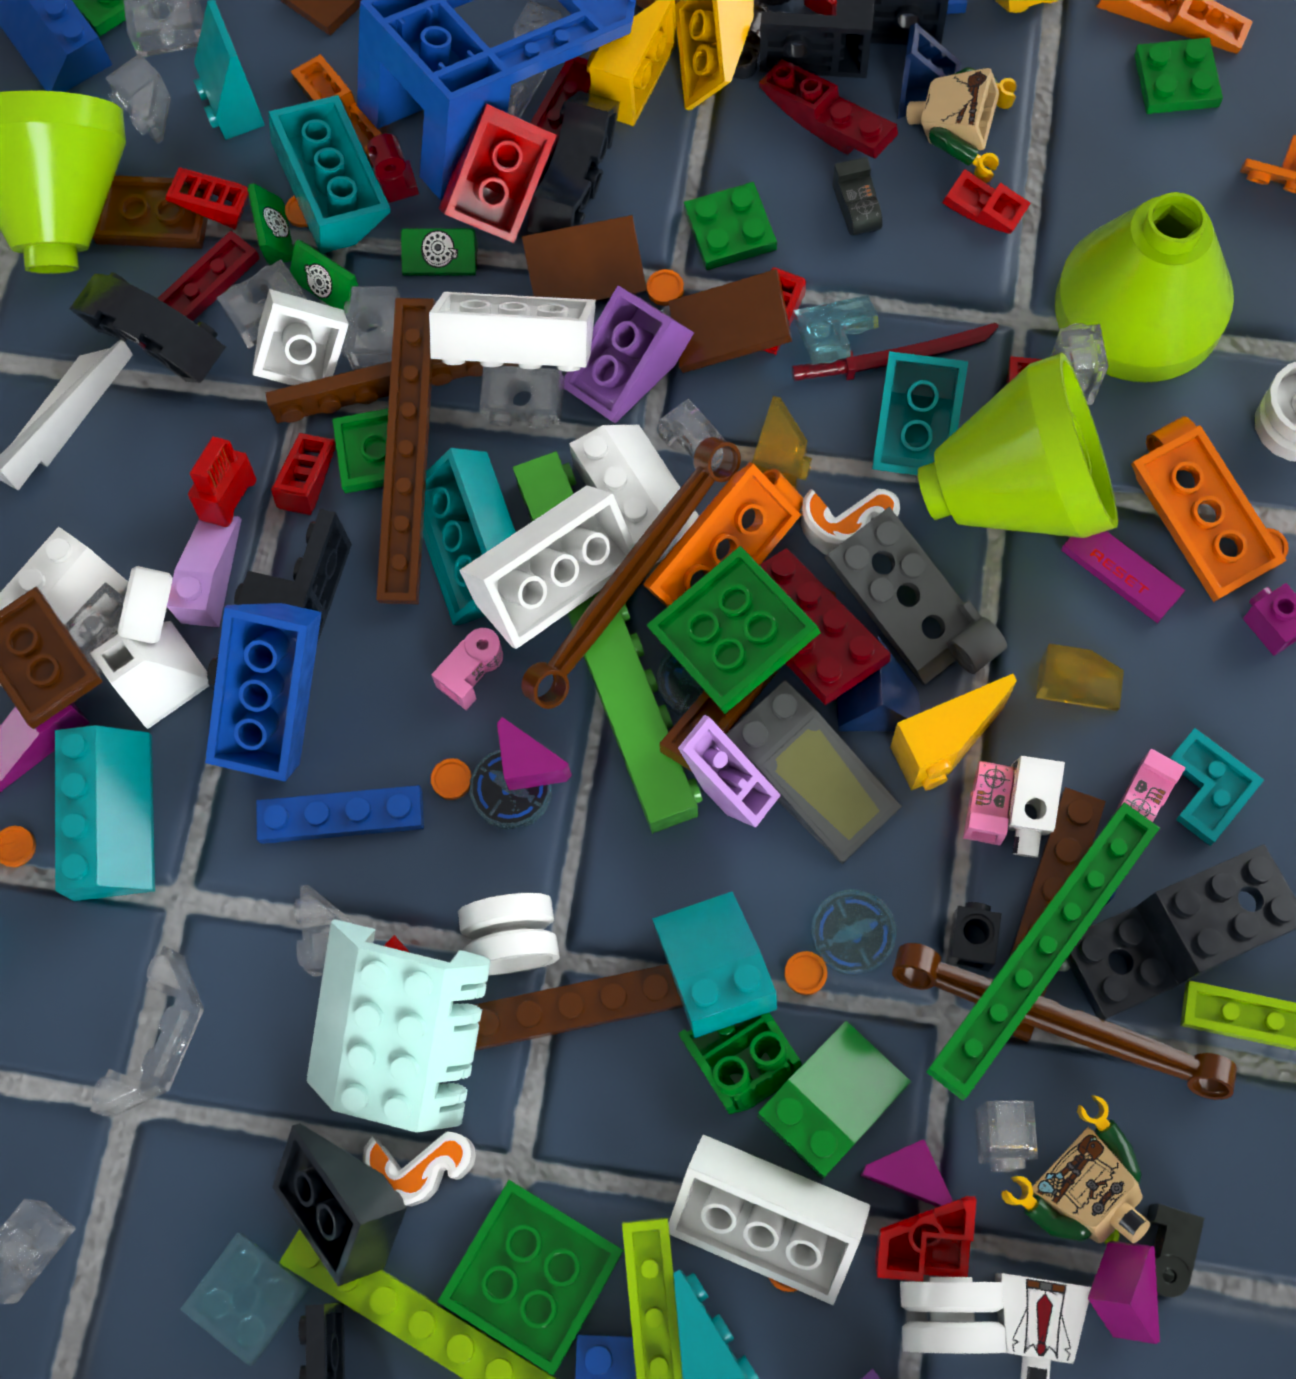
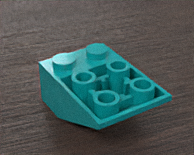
M682 1270L676 1271L674 1273L683 1379H760L745 1354L737 1359L730 1349L728 1343L734 1340V1336L721 1315L717 1314L711 1318L702 1301L709 1296L695 1273L686 1277Z

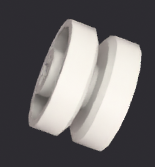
M1296 362L1288 364L1276 374L1255 412V430L1262 444L1274 455L1289 461H1296Z
M518 893L489 897L467 904L458 911L460 933L464 937L473 939L463 951L487 957L491 961L488 976L529 971L555 963L560 959L556 935L544 930L554 921L552 901L548 895L541 893Z
M929 1277L930 1282H900L901 1307L909 1312H931V1321H909L902 1326L903 1351L963 1354L1006 1352L1005 1327L995 1321H975V1312H998L1004 1307L1002 1282H973L972 1277Z

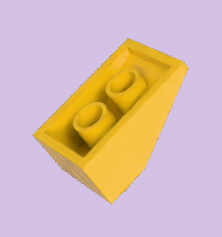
M675 0L655 1L633 17L630 34L600 46L598 51L594 50L589 57L587 72L590 73L591 78L590 94L619 101L617 117L619 122L634 127L677 45Z
M680 0L675 4L685 110H692L732 81L754 17V0Z
M1010 674L897 723L890 748L911 791L922 786L925 790H931L948 780L946 776L952 772L1005 707L1017 682L1014 674Z

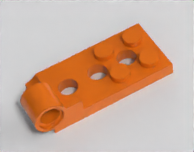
M1182 416L1147 435L1146 446L1149 453L1131 463L1136 480L1213 602L1287 561L1201 425L1196 426L1191 419ZM1184 470L1189 472L1194 477V487H1182L1176 479L1177 471ZM1200 504H1207L1214 509L1216 513L1215 522H1205L1199 517L1198 506ZM1221 538H1229L1235 542L1237 546V555L1235 557H1229L1222 553L1219 547Z
M749 462L743 469L731 477L643 585L663 605L668 607L691 588L690 581L695 572L703 570L705 576L739 546L760 565L802 515L799 511L803 505V496L777 469H770L762 473L754 463ZM753 508L755 512L754 522L750 527L744 529L742 517L748 509ZM728 539L730 543L729 552L724 558L718 559L716 555L717 546L721 541Z

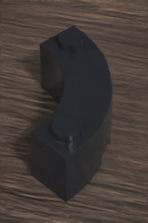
M578 91L563 103L559 117L562 128L552 161L541 184L534 192L525 215L529 217L527 231L542 233L582 225L585 213L581 212V210L586 207L589 198H595L603 176V170L598 168V165L604 159L606 150L611 149L618 117L619 101Z
M111 272L109 276L95 273L69 308L99 333L113 336L124 342L129 339L138 344L140 342L145 344L146 346L143 350L147 355L170 369L185 382L201 383L226 348L216 339L218 334L209 325L201 321L197 324L166 303L129 284L124 278L114 272Z

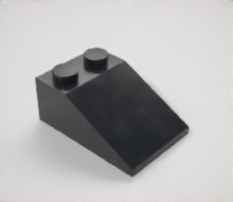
M301 1123L292 1125L272 1188L337 1286L383 1270L407 1209L401 1195L393 1189L382 1173Z

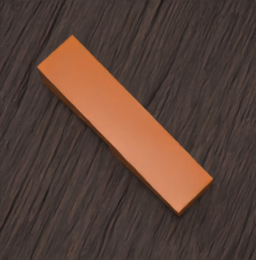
M1099 0L1096 6L1097 8L1190 39L1210 38L1212 46L1235 54L1241 50L1253 23L1248 18L1214 0Z
M321 54L291 70L290 72L294 80L310 102L339 95L373 169L367 144L373 137L382 133L357 107V103L348 86Z

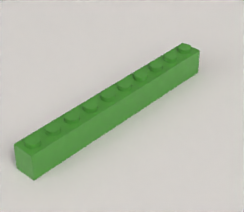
M557 451L513 467L516 482L531 522L574 494L571 486L576 485L573 471L569 462L562 465ZM599 592L567 613L572 628ZM624 604L603 633L585 653L584 659L653 834L698 817L697 803L702 802L703 799L695 778L687 780L682 765L660 752L659 743L668 734L667 729L672 728L673 724L666 705H657L653 693L659 691L651 668L643 670L639 657L645 655L637 633L630 635L625 622L631 619L626 604Z

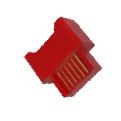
M212 437L190 471L194 484L189 490L188 496L199 520L222 527H229L233 521L234 509L247 488L254 486L257 481L247 454L235 451L229 440Z

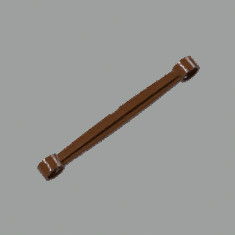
M717 437L706 438L698 445L694 454L696 470L624 558L582 614L549 663L539 662L527 669L521 682L522 692L526 698L544 709L555 708L565 700L569 692L567 675L641 584L715 481H729L738 472L741 454L736 445ZM722 448L723 460L720 466L712 472V458L717 450ZM553 674L551 688L547 693L538 697L539 684L546 676Z
M906 943L899 947L892 970L895 980L904 986L918 990L937 987L975 1004L993 981V979L942 963L940 955L935 950L918 943ZM1039 996L1021 1021L1081 1045L1186 1080L1188 1088L1201 1097L1223 1100L1230 1098L1234 1093L1237 1066L1232 1060L1222 1055L1200 1053L1193 1056L1091 1014L1059 1005L1058 1002Z

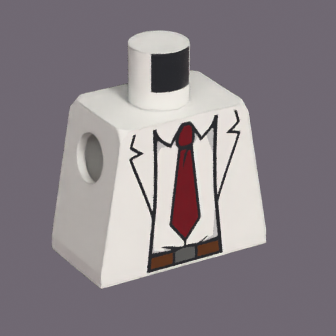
M1020 756L1011 764V767H1013V782L1008 810V830L1015 831L1012 854L1038 858L1041 835L1046 836L1054 832L1065 762ZM1025 805H1030L1036 810V819H1031L1026 815Z
M995 1273V1282H1002L1004 1307L997 1313L998 1322L1005 1327V1353L1022 1356L1021 1379H1050L1051 1360L1073 1364L1089 1303L1088 1295L1091 1287Z

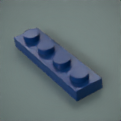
M420 785L256 800L257 841L260 844L424 829L423 793Z

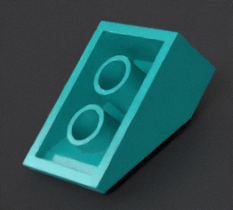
M209 0L207 1L194 60L200 78L193 81L201 100H209L210 105L204 107L212 128L219 126L225 140L263 127L265 123L216 1Z
M889 351L872 470L918 475L919 467L935 462V449L958 429L969 361Z
M733 891L652 919L694 1038L777 1010L775 987L761 951Z

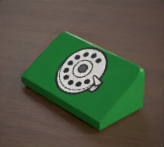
M254 183L248 184L249 187L247 189L258 243L267 264L273 266L292 261L293 243L283 200Z
M412 228L401 230L403 276H476L478 241L474 229Z
M297 240L294 243L290 268L291 280L329 306L342 309L347 314L362 298L355 275L302 240Z

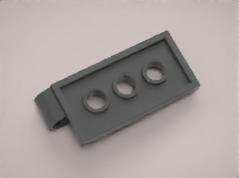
M890 507L824 557L922 685L927 684L954 661H957L967 672L975 674L1007 648L1006 640L1000 630L990 620L982 617L969 600L965 603L962 601ZM875 554H884L889 558L891 570L888 574H879L873 569L872 557ZM899 586H909L914 590L916 601L913 606L907 607L898 601L897 590ZM925 618H933L939 623L941 632L937 639H930L924 635L922 622Z

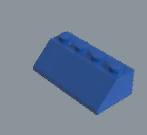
M0 0V27L46 91L66 92L113 65L98 35L72 0Z
M283 603L227 605L224 607L206 764L286 781L300 765L322 612Z

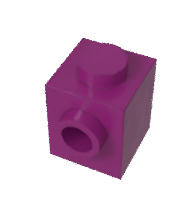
M1287 583L1274 591L1270 587H1266L1250 599L1249 603L1252 607L1243 617V620L1273 656H1276L1296 642V593Z

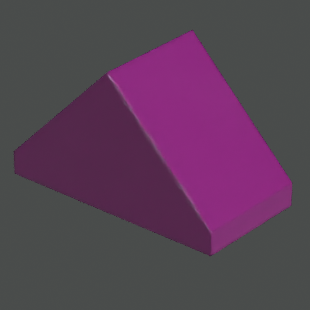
M503 717L498 721L497 727L503 774L509 791L567 782L572 773L566 761Z
M924 1139L865 1165L860 1177L935 1207L952 1202V1197Z
M1117 1241L1107 1243L1089 1292L1088 1300L1113 1337L1152 1344L1160 1342L1154 1246Z

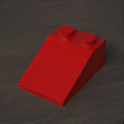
M485 103L454 168L439 209L447 216L515 243L557 135Z

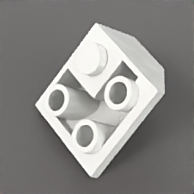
M171 621L163 622L160 639L155 644L123 638L117 634L90 653L111 685L147 729L209 687L206 669Z

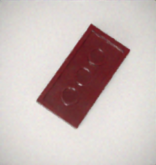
M787 548L759 565L818 626L821 632L785 664L824 705H827L890 662L891 653Z

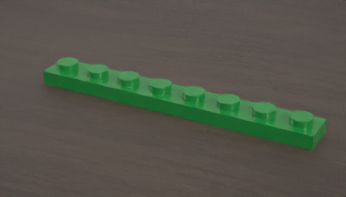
M1125 802L1119 807L932 1062L926 1073L962 1101L968 1097L1160 827Z

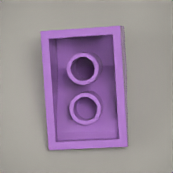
M617 286L593 327L591 355L587 366L580 367L578 371L567 372L560 386L610 421L617 423L675 366L694 332L636 295Z

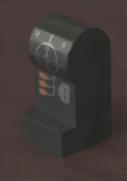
M867 157L834 165L832 186L850 235L882 228L881 208L876 198V192L870 176L871 167Z
M1150 1204L1147 1220L1152 1224L1158 1225L1154 1244L1157 1295L1174 1298L1182 1295L1190 1284L1205 1218L1162 1204Z

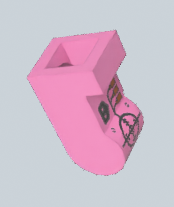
M489 628L473 630L431 674L436 687L466 711L477 699L473 689L475 684L486 672L493 671L499 667L503 660V651L498 635Z
M1150 749L1142 759L1116 811L1125 802L1153 822L1159 809L1166 802L1186 767Z
M984 761L978 762L973 791L970 793L964 839L1001 846L1008 830V810L1013 782V767Z

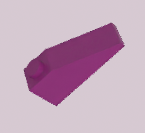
M74 702L35 729L28 726L15 706L0 725V792L55 751V730L86 727L90 724Z

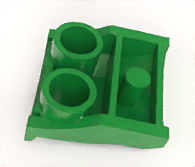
M769 1012L694 1038L692 1030L687 1032L684 1029L678 1033L683 1044L712 1086L729 1115L751 1109L777 1092L802 1066L801 1060Z

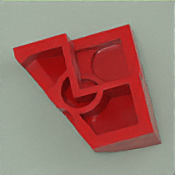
M966 1196L880 1228L875 1259L877 1278L923 1282L924 1275L968 1277L970 1245L974 1239L976 1197Z

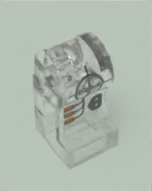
M689 398L658 420L660 438L668 446L678 441L693 458V466L695 451L703 440L709 437H717L724 440L717 429ZM722 448L717 450L712 458V472L720 466L723 460Z

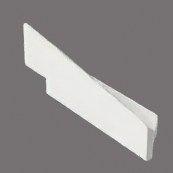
M119 340L109 349L80 355L12 444L0 454V480L19 490L39 463L48 467L133 356L123 340Z

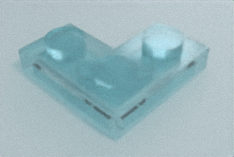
M868 295L794 311L796 326L813 365L832 363L838 359L851 357L850 343L846 335L861 334L866 330L879 328L878 314Z

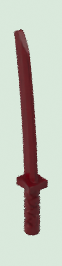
M992 323L930 341L853 356V351H845L843 359H837L836 361L830 360L792 366L793 381L845 374L846 380H853L856 372L887 366L889 351L935 356L985 342L997 331L999 325Z

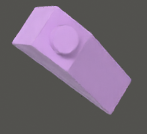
M233 516V521L229 527H222L198 520L175 568L167 608L181 624L210 627L220 626L241 525L240 517Z
M704 715L678 747L703 791L727 816L757 827L781 796L709 716Z

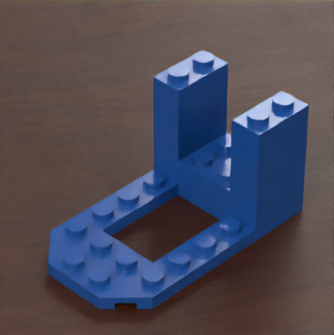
M361 0L359 11L357 107L377 129L424 110L419 177L441 201L454 168L485 103L508 113L512 84L630 34L636 0H558L571 15L492 48H489L454 10V8L474 0Z

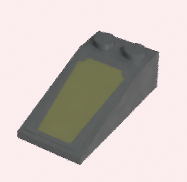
M786 680L726 734L781 794L777 801L841 864L848 860L901 808V805L817 710Z

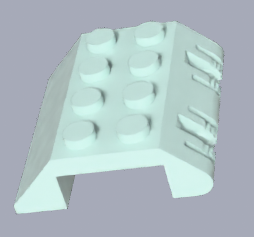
M333 919L329 931L307 1083L332 1111L413 1132L438 1130L461 1125L465 1108L464 1101H466L468 1090L463 1085H459V1083L439 1084V1082L455 1081L470 1076L472 1069L470 1063L473 1062L479 1030L478 1021H480L482 1010L477 1005L468 1003L453 1004V1001L485 996V982L488 979L491 961L485 956L459 950L451 962H446L373 944L376 929Z

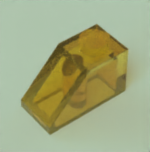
M773 396L752 463L762 473L767 470L777 469L797 490L800 479L807 480L813 458L807 457L808 441L780 397Z
M1049 643L1040 660L1036 698L1118 711L1120 709L1124 670L1092 650Z

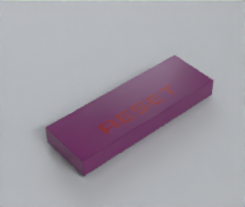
M1107 531L1086 538L1070 537L1061 549L1062 552L1157 624L1185 592V589Z

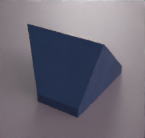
M917 23L910 25L897 120L906 116L909 102L926 101L930 84L935 78L950 76L961 70V61Z
M878 635L876 639L889 651ZM892 654L888 664L837 697L838 731H895L898 722L920 713L919 691Z

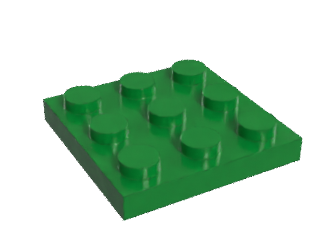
M741 546L647 624L652 634L724 714L821 633L818 626Z
M508 1180L437 1302L554 1376L624 1250L521 1186Z

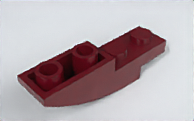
M783 59L759 82L760 89L788 116L822 141L846 155H849L855 149L876 159L898 136L896 123L839 97L837 85Z

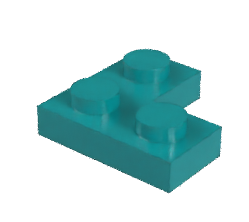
M1194 728L1170 759L1186 767L1182 775L1199 787L1200 790L1175 820L1211 846L1263 783L1264 779L1198 729Z

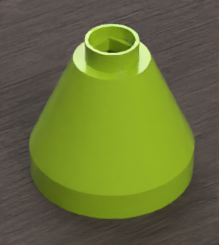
M0 92V231L11 250L23 254L25 271L55 274L79 270L78 253L89 249L126 145L124 114L118 105L101 98L68 92Z
M1172 192L1154 197L1090 232L1071 251L1064 264L1056 289L1055 314L1059 329L1067 344L1091 367L1111 377L1126 381L1158 382L1169 380L1191 371L1212 353L1230 320L1233 310L1234 291L1212 221L1202 204L1194 197L1180 192Z
M1064 353L1029 364L935 449V462L918 468L920 490L925 505L934 520L952 515L955 522L963 526L1086 538L1115 529L1118 526L1115 496L1099 436L1078 378Z

